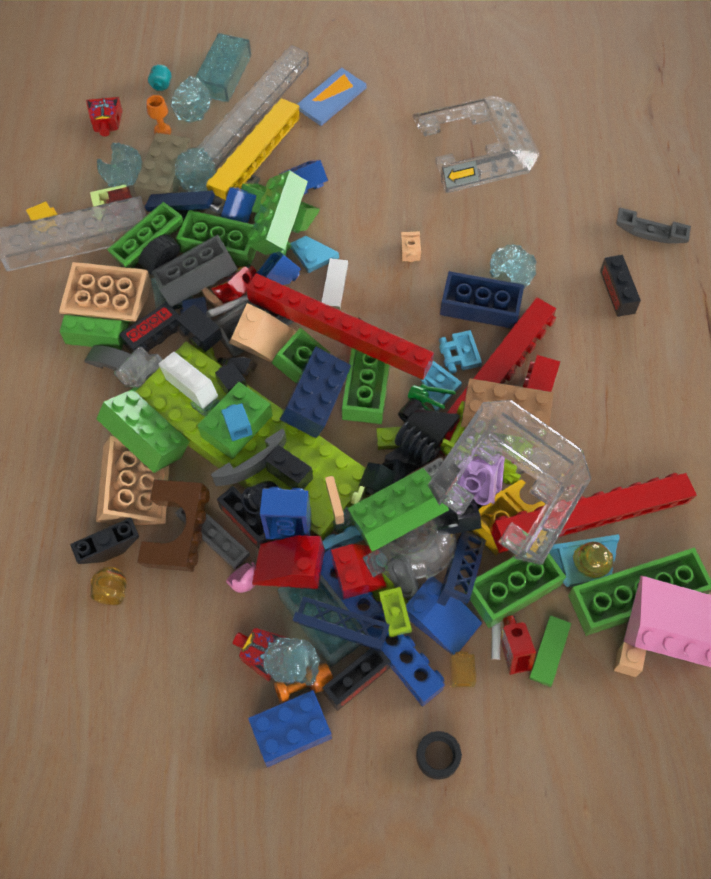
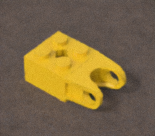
M519 480L503 491L501 490L495 495L494 504L489 503L479 509L481 529L472 531L476 536L486 540L485 545L495 556L499 552L490 532L495 519L501 516L512 517L521 511L532 512L536 508L546 505L543 500L533 505L526 504L521 500L520 490L526 484L524 480Z

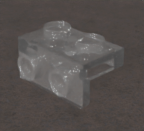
M138 347L114 371V375L126 388L140 387L145 383V378L159 368L158 363L163 359L159 354H148L143 347Z

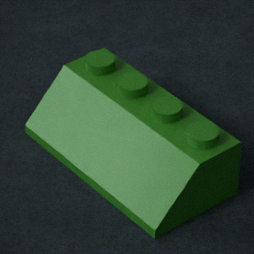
M259 183L242 184V190L256 195L252 212L258 213L261 207V198L265 195L267 189L266 186ZM301 201L291 231L299 233L300 231L307 230L320 209Z
M162 202L107 250L121 267L134 268L139 261L138 259L143 249L160 235L175 233L182 226L183 217L165 202Z

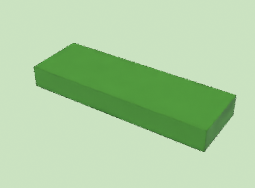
M551 615L549 616L529 679L549 687L552 686L571 623Z

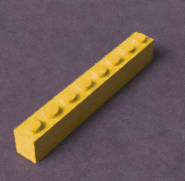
M281 98L273 106L272 110L264 116L263 120L255 126L250 135L246 136L243 143L236 148V151L227 158L222 167L218 168L215 175L207 181V191H213L216 196L226 200L230 187L241 189L242 184L247 182L300 119L299 105Z

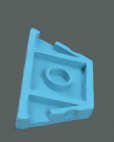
M617 534L549 545L547 551L565 574L564 585L566 587H573L612 574L620 537ZM585 544L588 545L587 548L584 549L585 552H584V551H580V550H582L581 548H582Z

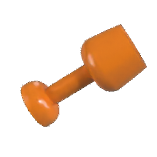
M152 95L147 99L146 103L149 117L157 120L154 134L170 135L171 127L164 123L163 120L168 114L166 102L162 96Z
M322 663L309 666L305 671L304 679L287 686L283 682H275L274 687L277 697L282 704L289 701L290 694L307 687L311 691L314 690V693H320L323 691L322 687L331 681L333 676L328 665Z

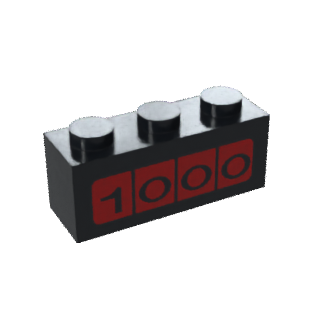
M623 254L605 257L600 273L617 317L636 314L641 299Z
M167 302L163 303L119 334L123 345L139 358L146 355L152 348L162 344L166 338L178 332L176 318L180 315Z
M234 486L217 498L220 510L258 549L260 544L275 540L266 539L260 513L251 514L245 510L241 500L242 494Z
M370 648L323 686V694L338 712L389 670L391 661L383 651Z

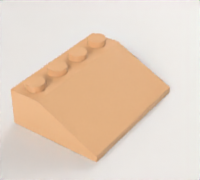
M73 262L59 313L136 322L150 291L151 279L148 271L144 269Z
M110 436L103 446L96 522L114 525L131 517L134 525H164L166 523L167 506L156 505L150 500L154 479L168 480L169 465L153 473L116 437Z

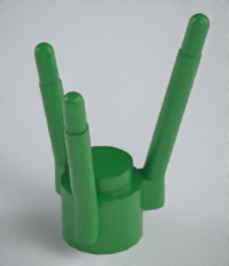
M421 384V386L413 385L409 390L408 399L415 398L423 405L425 410L432 411L423 403L428 402L442 409H445V405L428 398L429 393L426 391L455 395L456 392L429 387Z

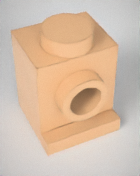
M420 231L401 232L402 261L414 262L421 260Z

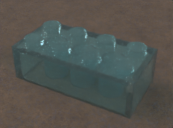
M218 33L194 79L197 95L229 102L251 58L250 40Z
M320 575L318 589L280 587L277 590L280 600L293 617L295 611L298 612L303 596L349 611L322 575ZM307 603L303 614L313 617L319 614L315 605ZM319 607L320 610H321V612L327 610V609H324V608ZM331 611L323 615L326 622L335 624L341 621L336 612ZM341 614V616H342L343 619L349 617V616H346V615ZM355 618L345 622L350 630L357 631L362 628ZM300 625L330 667L361 646L360 644Z

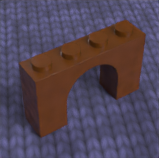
M154 479L150 500L158 506L183 508L186 514V525L182 534L171 542L141 541L137 563L147 568L194 572V567L198 563V545L202 542V524L206 520L205 507L210 499L209 489L203 483Z

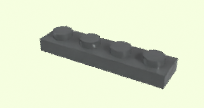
M179 508L175 514L186 525L185 511L183 508ZM206 513V520L202 524L201 529L202 540L236 570L250 556L249 551Z

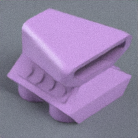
M486 455L455 458L454 463L459 472L451 483V494L462 501L471 498L480 505L494 504L495 495L502 490L505 456Z

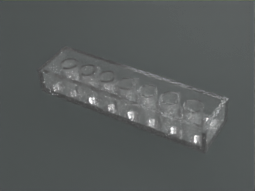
M137 196L0 228V260L6 271H11L109 248L147 216L142 198Z

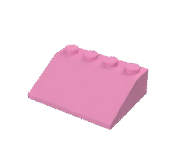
M641 576L623 642L641 649L711 667V595Z

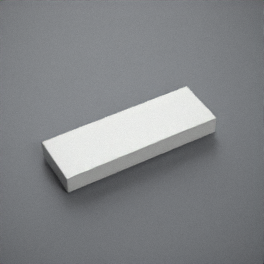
M331 258L329 260L322 303L338 310L341 308L348 260Z

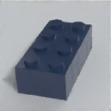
M448 271L440 315L512 329L518 321L524 285Z
M315 347L307 359L279 420L317 438L328 421L352 365Z

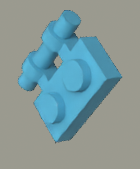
M471 330L452 334V341L447 342L446 337L439 339V349L444 355V364L450 374L457 372L456 365L458 364L461 365L462 371L481 367L482 361ZM451 350H456L457 356L452 357Z

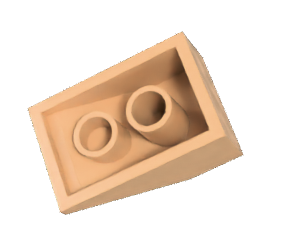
M247 303L229 344L272 363L276 354L297 331L269 313Z

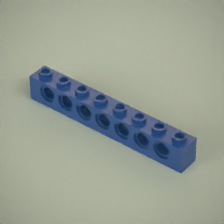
M332 548L324 553L320 582L342 609L386 623L382 604L380 601L376 602L373 599L372 592L343 599L338 579L331 576L335 571L331 559ZM360 604H367L370 608L367 611H361L358 609V606ZM351 619L359 629L363 628L358 619ZM362 621L363 624H364V626H367V625L370 624V623H367V622ZM372 626L366 629L369 636L381 638L382 627L375 628ZM408 635L394 636L393 638L397 639L398 643L393 646L388 645L385 639L382 651L391 661L390 668L423 707L443 691L445 686L443 676L439 671L432 670L428 665L430 663L428 658L422 652L420 654L414 648L415 643ZM407 654L411 656L412 661L410 663H403L400 657ZM417 672H423L427 679L418 681L414 675Z

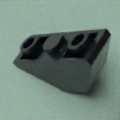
M130 517L71 543L70 546L78 564L101 563L125 553L140 536Z

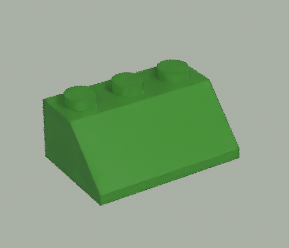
M66 314L64 315L59 332L65 344L88 347L100 345L122 350L123 342L119 334L128 329L130 321Z

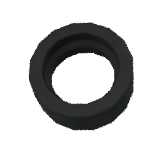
M442 731L430 732L424 736L418 744L416 753L417 764L421 771L429 778L437 780L446 779L453 775L459 767L462 757L461 748L457 740L449 733ZM432 742H444L452 750V762L445 769H434L428 765L425 759V750Z

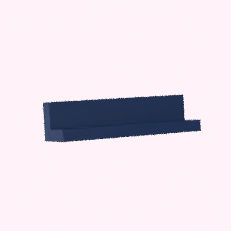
M467 531L460 533L455 542L437 600L438 604L445 606L450 597L468 604L485 547V539ZM468 541L479 545V547L473 549ZM470 555L474 562L468 563L464 556ZM466 570L470 577L464 578L460 571ZM461 585L466 594L455 590L454 587Z
M304 596L298 612L295 611L292 620L296 624L381 652L390 624ZM306 604L315 605L319 614L313 617L303 614ZM319 607L324 608V609H327V610L321 612V610H320ZM333 611L338 614L341 621L332 624L326 622L323 615ZM341 614L346 615V616H349V617L343 619L342 616H341ZM355 618L360 621L363 628L353 631L347 628L345 622ZM362 621L367 622V623H370V624L367 625V626H364V624H363ZM374 625L382 627L381 638L369 636L366 629Z

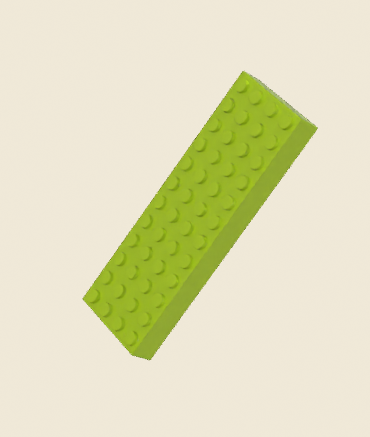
M185 342L175 353L212 381L218 397L202 409L167 381L160 368L135 392L190 441L188 444L190 448L218 469L227 463L236 468L266 449L265 439L283 429L286 435V443L283 448L312 467L313 479L304 489V491L309 493L311 509L310 536H321L322 541H324L338 526L335 523L325 478L334 477L345 517L349 513L347 508L353 506L351 504L354 492L359 491V483L366 468L321 436L314 438L279 420L283 409L249 385H247V388L271 404L273 416L233 460L200 436L197 426L226 396V393L218 384L215 372L222 366L188 342ZM266 468L248 479L237 482L245 489L263 481H272L282 490L292 489L269 473Z

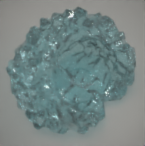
M189 76L175 90L170 106L173 108L175 116L181 121L185 120L188 123L203 120L204 113H207L210 108L212 97L202 81Z
M119 142L112 143L111 164H106L101 159H97L98 173L108 183V186L126 185L128 188V186L134 185L142 168L141 155L134 147L121 145Z
M189 148L187 151L179 154L175 162V174L177 179L180 180V186L188 192L207 191V181L215 175L216 170L213 159L209 157L205 148Z
M508 244L504 248L496 249L492 254L490 260L491 271L489 273L492 278H497L504 272L512 283L523 284L525 289L537 274L535 266L537 262L535 257L524 250L521 245Z
M280 637L268 646L263 666L267 674L269 673L275 681L285 682L286 684L299 682L312 686L316 682V676L319 672L320 659L316 649L310 642L304 639Z

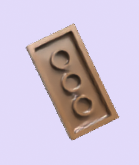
M469 378L461 427L545 441L550 427L553 392Z

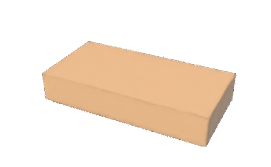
M326 477V488L336 525L342 524L344 522V513L334 477Z

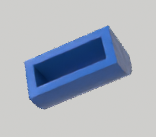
M230 187L221 217L248 223L256 195L240 188Z

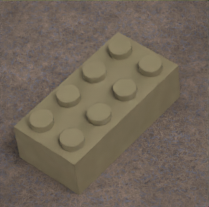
M162 133L155 134L134 185L138 201L147 202L151 194L178 193L193 154L190 138Z

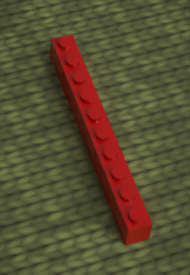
M256 273L246 287L248 301L421 380H424L432 366L434 352Z
M536 297L473 379L500 384L511 381L515 374L514 370L517 366L520 368L525 362L526 354L533 352L536 347V341L538 339L542 340L546 334V328L554 324L557 318L555 317L557 308ZM467 387L447 413H457L461 402H465ZM460 419L458 420V422H457V424L455 425V427L453 428V430H452L451 432H448V434L446 435V437H445L444 439H446V440H448V441L451 440V437H452V435H453V433H454V431H455V429H456V427H457V425H458ZM465 428L457 445L460 446V441L469 436L472 431L471 428ZM440 450L439 453L442 454L443 456H445L446 458H448V456H446V455L443 453V451Z
M672 473L663 479L656 477L650 479L647 483L641 484V482H636L627 488L616 487L608 493L600 491L588 498L580 496L572 502L560 501L552 507L541 506L532 512L521 511L512 517L501 516L495 519L490 532L498 552L501 553L524 547L536 526L558 530L554 538L688 504L697 494L687 473L679 475Z

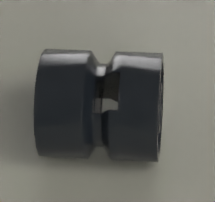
M263 481L246 488L241 498L245 510L251 514H259L262 489L278 487V485L272 481Z

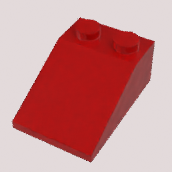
M298 535L260 544L252 584L318 589L325 551L321 536Z

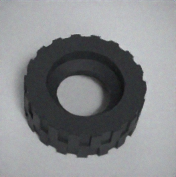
M160 235L143 249L138 262L149 274L153 275V270L177 257L180 246L170 235Z

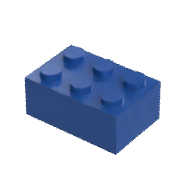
M279 487L262 489L260 517L266 539L281 540L298 535L310 536L311 509L308 491H304L301 488L282 490Z
M314 690L248 718L267 768L332 739L331 731Z

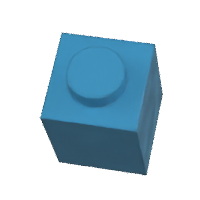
M242 403L230 405L222 410L223 418L232 441L252 435L251 425Z

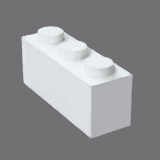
M172 352L158 363L166 380L202 409L218 397L212 381L177 353Z

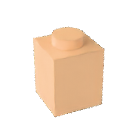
M624 642L617 651L614 671L637 677L643 671L646 650Z

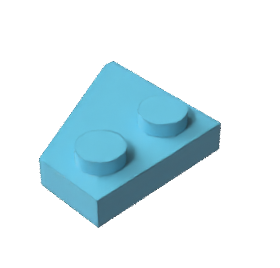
M308 236L290 243L291 250L308 273L329 264L330 258L339 259L337 251Z
M434 361L424 380H421L422 384L426 386L448 389L455 392L462 386L461 381ZM426 391L429 393L428 397L443 405L453 396L452 394ZM432 405L434 410L439 412L441 408Z

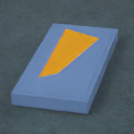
M340 68L297 104L299 105V112L322 126L366 89V83L345 69Z

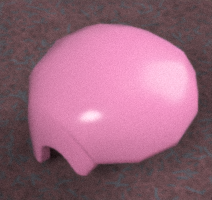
M253 562L251 563L253 566L245 563L227 578L226 583L234 591L243 593L250 591L256 586L252 584L256 567Z

